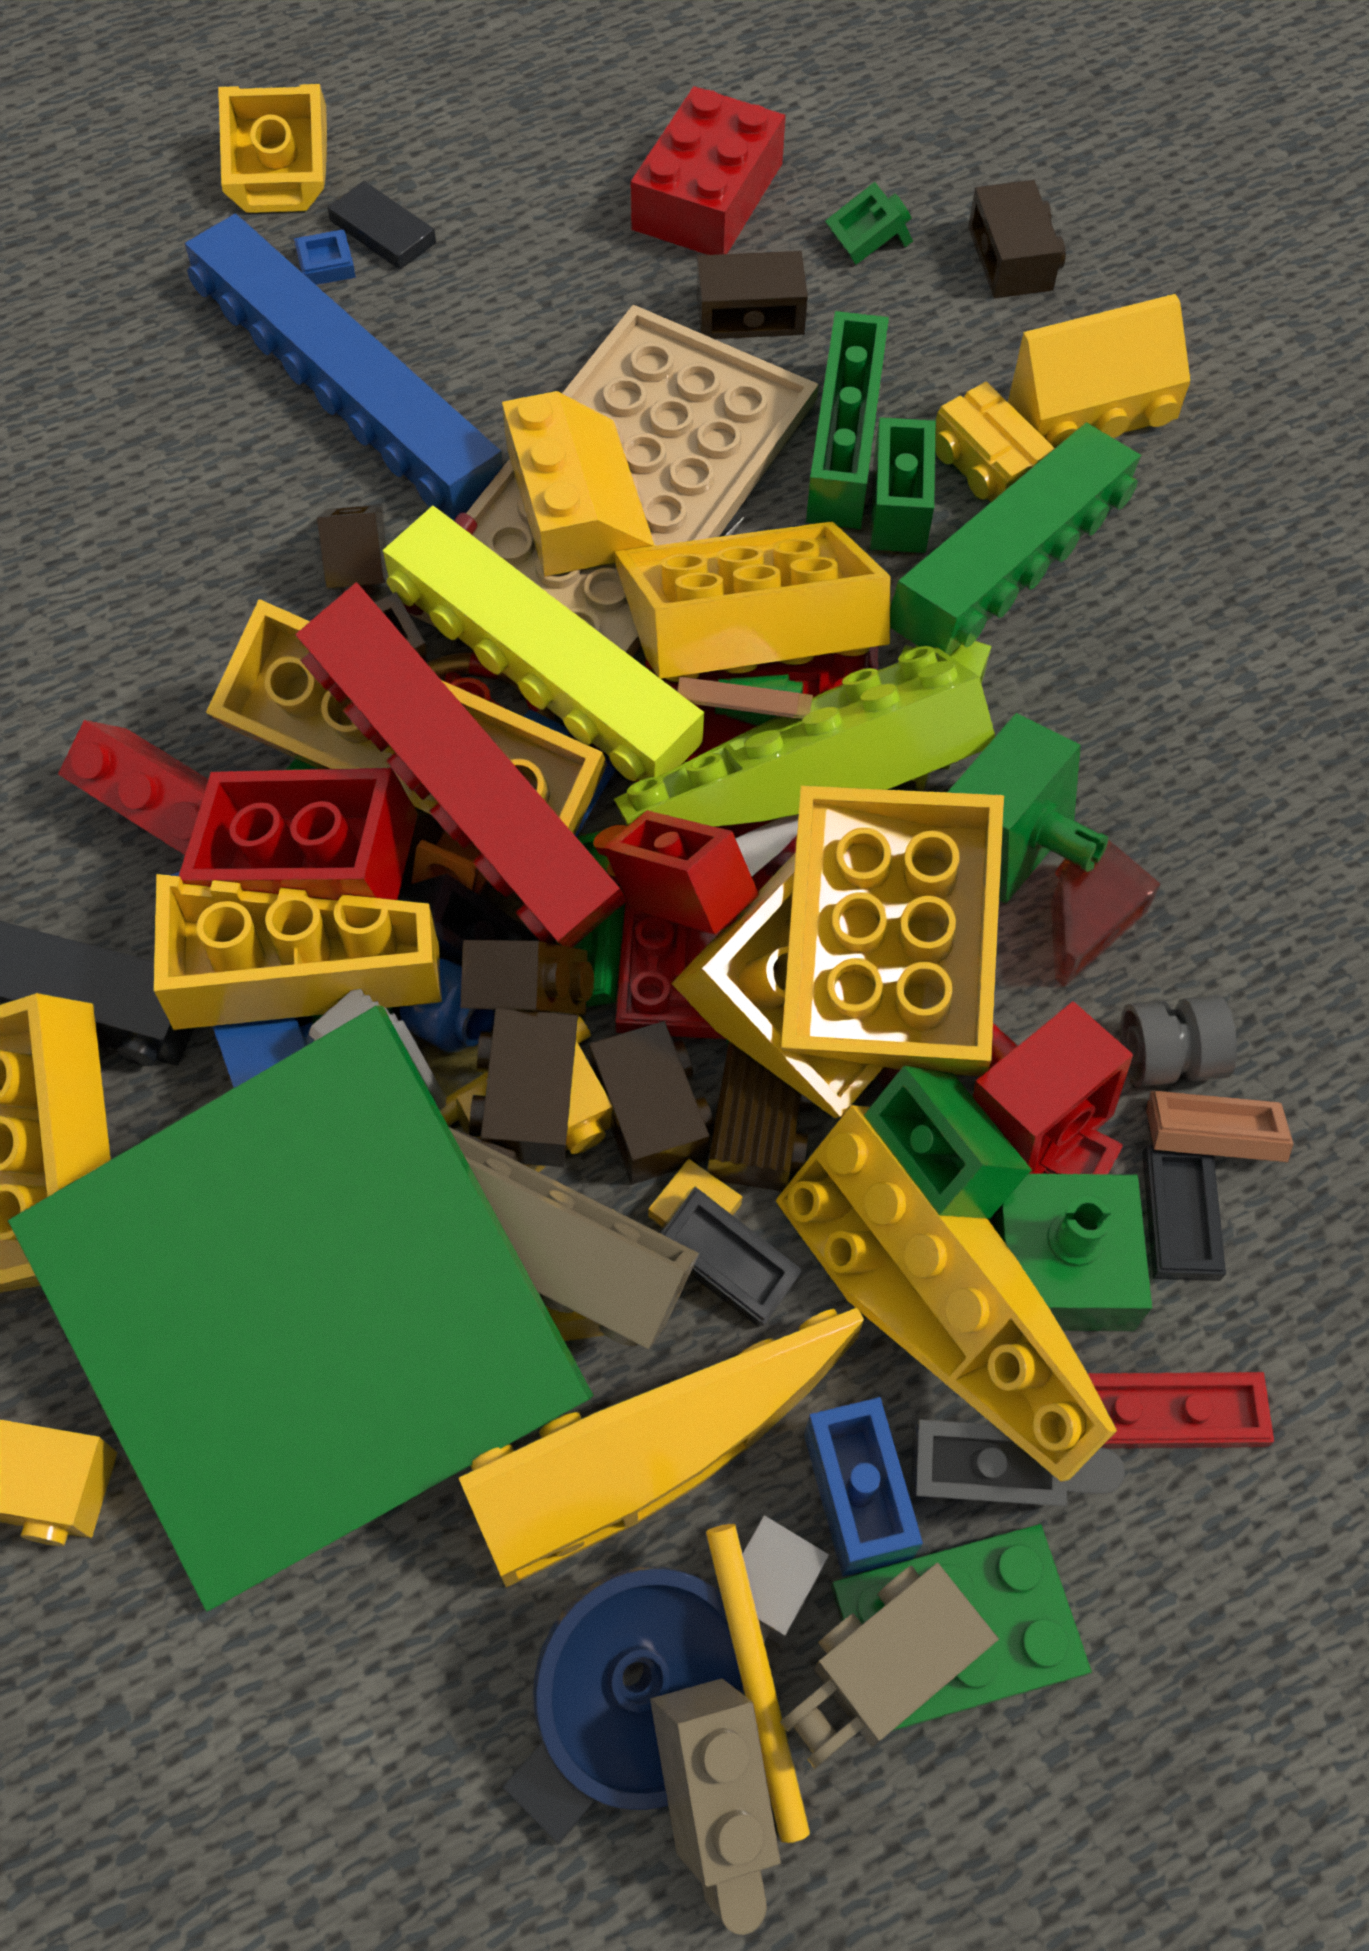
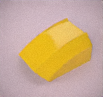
M301 84L300 87L240 89L239 86L218 87L221 185L223 193L246 213L307 211L323 191L326 177L327 118L326 103L320 84Z

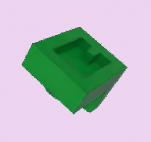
M873 182L825 220L829 230L855 265L894 235L905 248L914 242L905 225L912 220L906 206L896 193L887 198L876 182Z

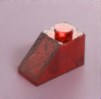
M1109 839L1102 858L1098 863L1094 862V868L1090 872H1086L1080 866L1067 859L1062 861L1055 872V876L1059 878L1051 900L1055 979L1064 987L1148 912L1161 885Z

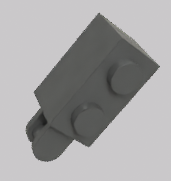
M921 1419L913 1423L911 1496L1067 1506V1492L1111 1493L1118 1489L1124 1480V1464L1121 1458L1110 1449L1100 1448L1070 1480L1061 1482L993 1424Z

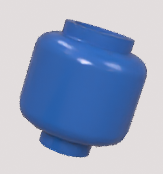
M439 958L442 1002L400 1006L399 1013L401 1021H404L410 1033L442 1051L457 1053L479 1044L480 1031L491 1032L494 1026L495 1011L460 1008L462 965L452 960Z

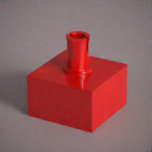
M1072 1001L1019 1046L993 1023L991 1063L989 1070L975 1081L973 1098L1032 1169L1029 1174H1044L1047 1168L1040 1165L1052 1141L1057 1146H1061L1054 1159L1058 1163L1083 1142L1084 1136L1078 1133L1084 1126L1091 1130H1098L1114 1116L1133 1054Z

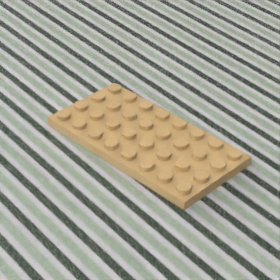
M632 305L562 394L614 420L645 518L656 546L719 537L817 401L819 384L636 305ZM509 459L466 513L478 525L473 536L633 657L641 646V642L615 562L544 577ZM426 612L419 616L409 613L410 615L435 626L430 618V615H428Z

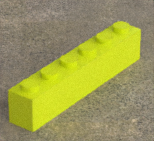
M431 506L383 549L388 572L387 584L392 593L396 592L402 603L407 606L416 604L430 615L433 624L444 636L451 640L459 638L471 647L478 660L490 672L497 675L503 672L518 684L521 693L532 705L539 709L547 707L563 719L568 731L578 741L586 745L593 743L609 755L613 766L627 779L636 781L637 779L643 780L649 777H658L680 766L703 743L704 712L435 506Z

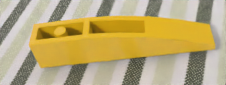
M851 1105L775 1202L849 1303L855 1308L858 1307L863 1315L1059 1481L1070 1480L1117 1431L1077 1354L1038 1290L989 1220L939 1215L865 1118L864 1114L870 1107Z
M858 1307L839 1315L835 1309L823 1311L802 1323L797 1332L777 1340L766 1339L755 1343L735 1357L608 1407L584 1419L581 1418L578 1412L564 1415L548 1423L539 1431L541 1439L514 1451L511 1445L501 1449L497 1447L474 1459L471 1465L472 1472L459 1477V1480L506 1588L640 1523L701 1485L752 1446L817 1385L858 1339L864 1321Z

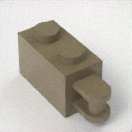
M936 1563L922 1576L911 1565L877 1594L885 1606L862 1625L853 1613L818 1642L826 1655L818 1661L814 1672L824 1685L780 1722L787 1732L794 1728L813 1754L807 1760L814 1769L859 1731L869 1745L874 1747L999 1640L939 1563ZM831 1696L835 1698L851 1719V1722L838 1733L818 1708Z
M721 1678L651 1698L650 1702L676 1854L702 1883L706 1904L713 1913L719 1916L721 1922L729 1931L745 1935L756 1930L766 1915L767 1904L761 1870L779 1865L781 1861L753 1702Z

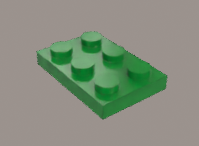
M1041 1524L833 1581L831 1584L841 1622L854 1613L863 1625L885 1606L877 1594L895 1577L911 1565L922 1576L936 1563H939L999 1638L997 1642L891 1732L1092 1673Z

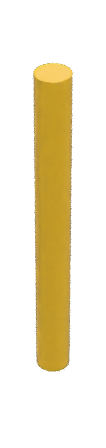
M720 1525L706 1531L744 1693L753 1702L768 1792L781 1842L792 1843L809 1836L810 1830L786 1731L780 1723L783 1719L736 1525Z

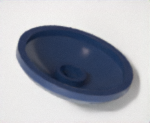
M659 1566L635 1567L611 1574L582 1591L570 1602L551 1627L542 1646L535 1670L533 1686L535 1720L544 1747L554 1764L577 1789L601 1803L629 1810H649L668 1806L650 1699L721 1678L745 1696L721 1593L704 1580L678 1569ZM633 1662H642L643 1674L639 1681L632 1685H624L623 1673L626 1667Z

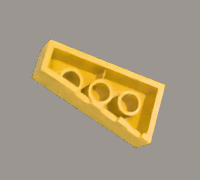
M156 874L154 993L173 1030L322 1015L336 1005L351 990L361 989L364 995H370L373 1002L378 1001L379 1005L384 1008L442 1002L439 945L429 904L343 894L338 901L308 897L306 890L280 888L279 894L242 890L240 883L213 880L211 887L183 884L179 876Z

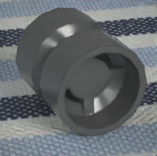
M1220 995L1179 999L1174 1009H1171L1166 1000L1127 1004L1122 1011L1120 1043L1133 1054L1127 1074L1135 1087L1176 1083L1181 1073L1189 1081L1228 1078L1234 1072L1237 1060L1235 1025L1231 1010L1226 1000Z

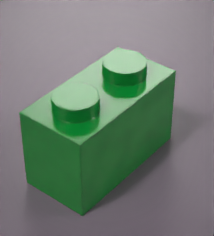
M879 417L873 460L870 550L926 553L934 513L936 421Z
M903 1066L864 1114L880 1138L941 1216L990 1219L1032 1171L954 1073Z

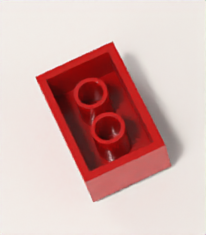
M693 86L630 182L631 230L706 255L727 254L783 163L786 115L766 109L760 105L750 104L718 94L712 90Z
M392 768L211 772L179 877H181L183 884L211 887L213 880L240 883L242 890L272 894H279L280 888L306 890L310 898L336 901L340 899L342 894L397 900L418 813Z

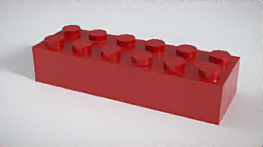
M357 582L295 634L309 651L300 660L302 664L340 704L348 697L350 698L352 703L343 710L344 713L381 752L391 746L395 753L386 762L422 800H425L430 794L433 795L438 803L429 812L450 837L457 841L464 849L471 843H474L481 852L472 861L490 884L506 898L514 891L525 903L516 911V914L541 942L553 944L557 940L562 946L573 948L627 901L619 886Z

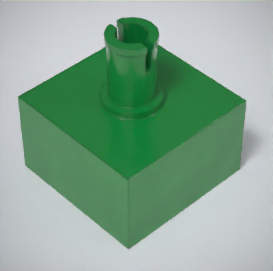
M1018 713L1009 720L947 792L1004 795L999 900L1006 904L1050 851L1077 864L1086 872H1090L1094 868V862L1098 863L1102 858L1108 844V836L1097 833L1074 821L1081 745Z
M1028 1174L990 1218V1223L1014 1254L1053 1313L1062 1331H1135L1152 1310L1138 1175Z

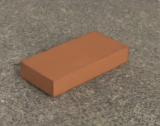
M685 677L679 678L678 693L693 704L801 719L810 713L813 696Z
M1150 1091L1147 1103V1116L1154 1150L1279 1162L1289 1161L1294 1144L1282 1103Z

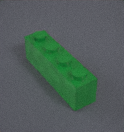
M835 311L810 475L806 523L817 524L833 521L838 527L861 529L889 317Z

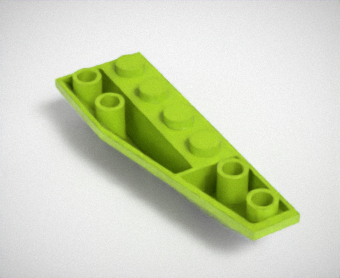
M922 646L908 650L899 656V662L878 671L869 668L847 675L842 680L843 685L812 698L810 713L803 719L776 716L658 777H649L634 783L627 789V793L615 798L614 801L627 826L645 811L649 810L715 827L762 822L799 814L801 786L888 790L982 752L996 737L980 677L938 647Z

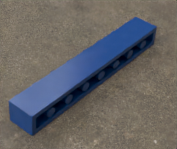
M236 213L185 242L191 267L187 269V273L194 288L201 296L207 297L210 295L217 301L231 324L234 326L239 324L244 326L250 332L257 347L265 355L273 353L282 362L286 372L296 384L301 385L305 383L315 392L319 403L330 415L338 413L348 423L351 432L362 445L367 446L371 444L381 453L385 464L397 477L405 475L416 486L420 497L429 507H439L453 521L459 513H467L503 468L502 452Z

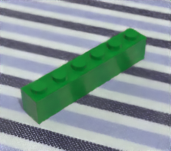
M1087 422L898 580L890 606V628L919 647H938L948 655H951L961 645L966 648L971 646L979 637L990 618L993 616L997 618L1003 617L1013 605L1020 591L1025 587L1029 590L1034 589L1044 577L1050 564L1055 560L1059 562L1065 561L1075 548L1080 537L1085 533L1092 536L1100 528L1111 509L1115 507L1121 510L1127 504L1138 484V480L1133 478L1141 454Z

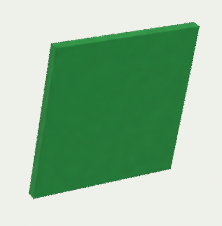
M375 1005L8 1220L206 1612L471 1466L472 1461L485 1452L497 1447L501 1449L586 1402L593 1396L591 1389L383 1006Z

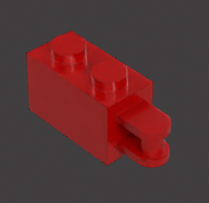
M647 810L629 826H611L600 832L593 841L597 852L600 855L607 856L610 863L607 867V873L615 883L620 884L631 909L716 935L721 929L730 926L737 919L739 913L759 896L735 836L729 830Z

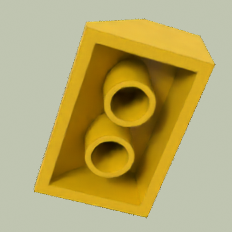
M1172 294L1023 332L1008 403L1054 448L1059 446L1086 422L1110 437L1116 438L1125 432L1147 426L1160 427L1174 419H1178L1191 380L1181 304L1177 295Z
M558 391L502 402L507 451L544 577L614 563V551L655 546L614 420Z

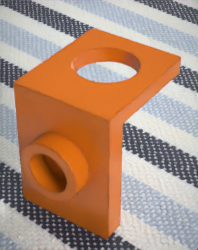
M445 831L436 845L421 840L416 847L411 884L448 873L480 896L488 880L472 862L481 854L474 843H471L464 849Z

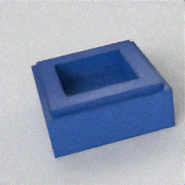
M344 229L294 239L301 271L315 285L356 278Z

